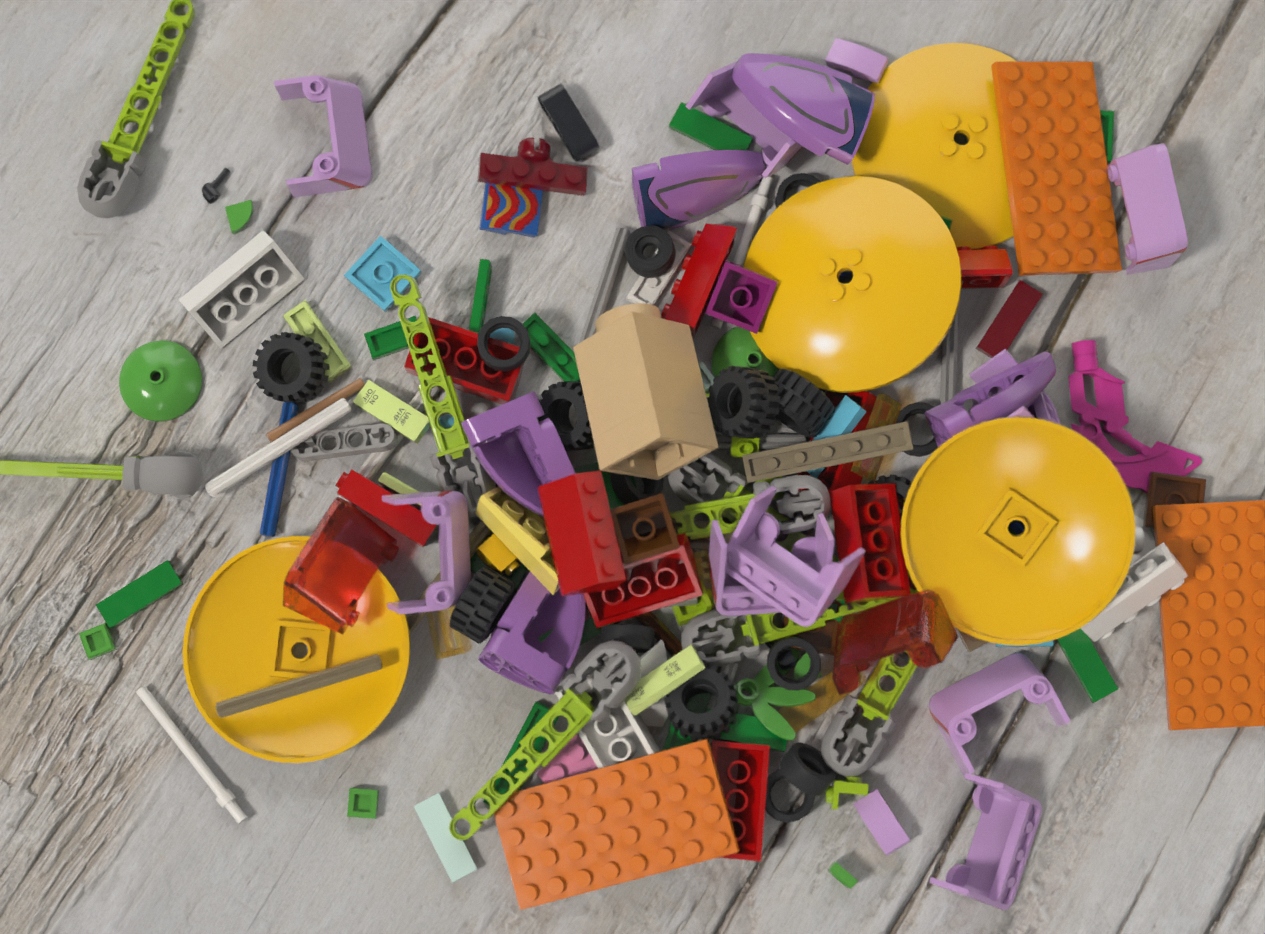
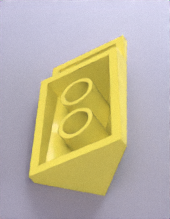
M499 486L483 494L478 501L475 514L546 589L554 595L560 587L544 517L515 501Z

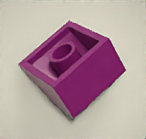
M725 260L705 309V314L757 334L777 281Z

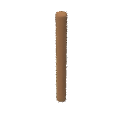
M361 378L355 380L266 433L270 443L341 398L347 399L360 391L365 383Z

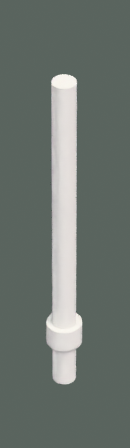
M763 176L757 194H754L750 203L752 208L733 263L741 266L744 264L762 211H765L769 201L767 196L773 181L771 177L765 178ZM713 317L710 326L720 330L723 320Z
M142 686L136 691L137 695L217 796L215 800L222 808H226L238 824L246 820L247 816L235 802L236 797L231 790L225 789L147 687Z

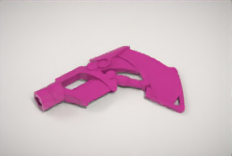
M1095 340L1071 343L1072 356L1074 358V373L1068 376L1072 411L1079 415L1078 420L1081 425L1078 426L1071 423V428L1086 437L1109 458L1126 487L1142 489L1147 494L1149 472L1186 476L1202 463V459L1199 456L1156 441L1151 448L1145 446L1122 427L1129 422L1128 416L1125 415L1122 384H1125V381L1099 368ZM1083 376L1094 378L1097 407L1085 401ZM1099 422L1103 423V432L1105 434L1111 435L1139 454L1127 457L1117 451L1105 438ZM1187 459L1191 460L1192 464L1184 469Z

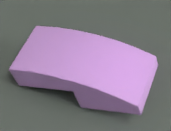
M835 38L825 61L829 67L851 71L854 78L878 83L888 63V58L861 45Z
M875 789L853 804L886 856L911 841L878 789Z

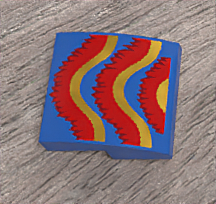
M485 183L479 230L503 235L513 233L532 238L536 237L538 234L543 191Z

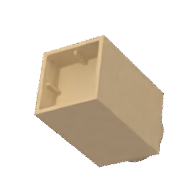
M646 303L619 306L599 316L595 321L596 333L574 346L573 349L600 470L659 480L717 449L718 443L690 326L662 319L659 308Z

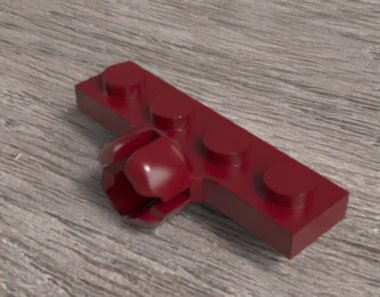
M534 137L523 139L518 146V156L515 157L480 153L477 182L584 196L586 193L588 167L553 162L550 158L551 146L544 139L539 138V146L535 147V150Z

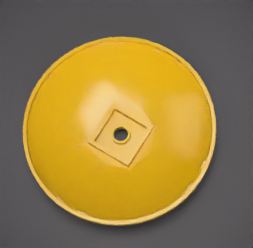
M968 43L937 44L915 50L899 58L884 69L878 83L872 82L867 90L875 94L873 110L862 141L851 164L854 176L884 179L911 190L932 206L939 216L953 219L950 233L956 247L968 246L971 247V250H981L982 247L996 246L1014 238L991 65L996 61L1016 60L999 51L980 45ZM958 133L965 134L968 137V143L966 145L957 144L954 141V135Z
M851 176L826 180L805 188L787 199L766 219L758 230L747 252L743 266L777 281L757 334L750 331L758 347L778 369L793 371L809 380L819 389L831 392L847 393L873 390L903 378L923 364L935 352L948 333L957 312L962 286L958 251L949 229L939 214L923 198L899 184L873 177ZM843 271L853 272V279L847 284L839 282V275Z
M1031 417L997 418L970 426L942 443L923 463L913 479L903 507L901 520L902 550L907 569L918 592L927 604L950 625L968 635L992 643L1004 645L1039 644L1061 638L1080 629L1103 611L1114 598L1128 573L1135 545L1134 511L1125 483L1109 458L1086 437L1070 428L1044 419ZM1014 520L1022 521L1025 525L1024 531L1019 535L1011 534L1008 530L1010 522Z
M310 536L280 537L253 545L238 553L224 563L205 583L191 608L183 637V667L190 694L198 710L215 732L227 742L248 754L269 761L281 763L314 762L341 754L356 746L374 732L389 715L400 696L408 673L410 634L405 614H398L387 608V603L400 602L394 588L379 569L364 556L342 544L327 539ZM299 643L306 644L308 648L307 655L302 659H297L293 655V648ZM375 654L379 655L382 661L383 668L381 670L222 718L218 716L216 711L217 702Z

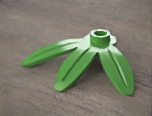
M791 649L790 651L796 662L800 652L797 649ZM777 661L779 672L785 676L791 668L783 670ZM767 665L756 675L754 680L748 678L739 680L734 685L738 703L743 706H751L760 722L772 733L787 740H794L796 735L793 728L769 704L784 707L804 705L814 701L816 694L804 689L787 690L782 687H769L775 682L769 674ZM742 691H748L751 696L747 697L743 695Z

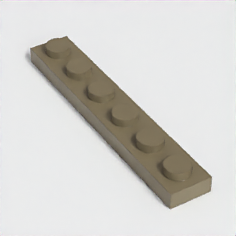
M907 421L742 455L747 483L912 450L914 446L909 422Z

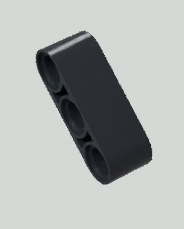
M561 83L537 96L543 111L575 162L600 149L595 136Z

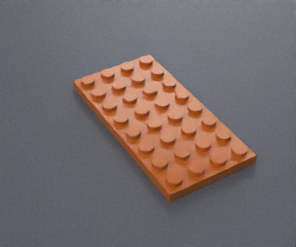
M996 61L991 65L1019 276L1117 273L1121 271L1122 267L1110 181L1107 172V160L1093 62Z
M1265 500L1153 506L1155 548L1164 542L1188 575L1181 586L1174 590L1169 589L1161 595L1159 600L1168 730L1265 726Z
M708 738L516 791L494 814L520 910L740 851Z

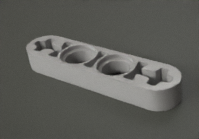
M383 423L327 430L316 433L290 451L300 461L376 453L394 448L397 444L398 436L390 425ZM383 432L390 436L385 438V442L382 443L379 439H370L369 433L374 438L382 437ZM357 434L363 435L364 442L362 445L352 447L350 444L352 437ZM329 438H336V447L331 451L324 450L325 441ZM305 442L309 446H317L319 451L317 452L314 447L305 448V453H302L298 448L303 447Z

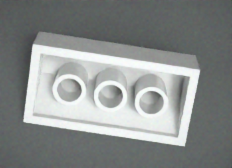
M261 231L180 298L179 301L221 349L301 283L304 278L275 241L266 232Z
M1164 542L1130 565L1128 573L1114 598L1093 620L1081 627V630L1094 642L1100 638H1107L1119 624L1133 620L1139 610L1146 605H1154L1160 600L1163 593L1169 589L1174 590L1184 583L1188 575Z
M605 664L601 667H594L587 674V679L575 687L581 694L586 691L593 698L590 703L596 709L599 707L600 701L607 699L614 691V688L599 692L591 684L594 679L593 672L595 670L601 672L606 667ZM616 677L611 683L613 685L615 682H619L620 680L618 677ZM562 685L557 687L555 691L559 700L566 694ZM625 700L617 708H610V715L603 722L591 718L578 732L598 769L660 752L639 713L634 716Z

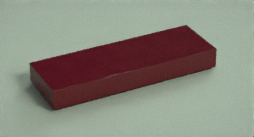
M1019 280L976 349L990 358H993L1004 349L1008 350L1043 294Z

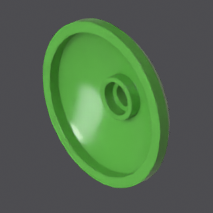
M738 326L726 332L717 342L713 351L711 367L714 378L716 375L720 376V371L727 369L729 366L764 370L768 372V376L772 377L779 370L758 347L750 331ZM756 356L759 361L756 364H751L748 358Z
M153 341L135 349L125 360L119 376L120 393L129 409L139 417L154 422L170 421L184 415L197 401L202 387V373L195 357L186 348L171 341ZM155 373L161 374V378L158 381L152 380Z

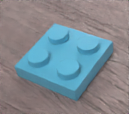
M380 235L344 274V277L386 313L394 304L390 289L391 281L394 277L407 274L416 280L422 272ZM406 279L398 282L397 290L401 295L410 287V282Z

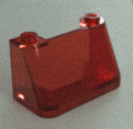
M336 497L287 573L283 585V606L343 635L348 626L353 627L360 614V612L356 611L358 601L381 563L386 564L388 560L393 562L399 551V547L396 546L397 539L351 503Z
M922 590L845 616L837 626L832 673L833 683L838 694L842 695L857 689L861 683L860 672L869 668V662L907 651L912 662L922 668L943 663L958 639V635L940 596L934 591Z

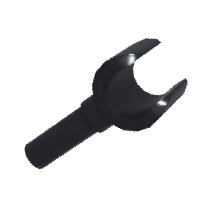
M224 168L212 183L208 182L202 187L203 197L209 204H212L220 197V193L216 188L220 186L230 173L229 169Z
M772 641L765 643L769 649L774 645ZM790 650L779 654L777 661L781 669L787 670L796 665Z

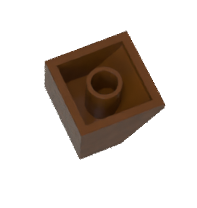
M663 493L610 509L617 541L625 565L680 548Z

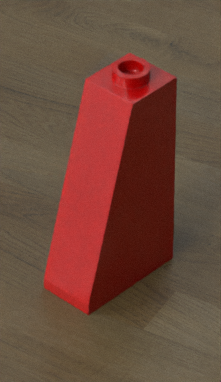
M352 469L349 474L343 472L335 485L339 488L337 491L339 496L421 547L424 546L436 527V524L427 522L423 518L422 512L410 504L393 505L383 502L382 495L393 494Z

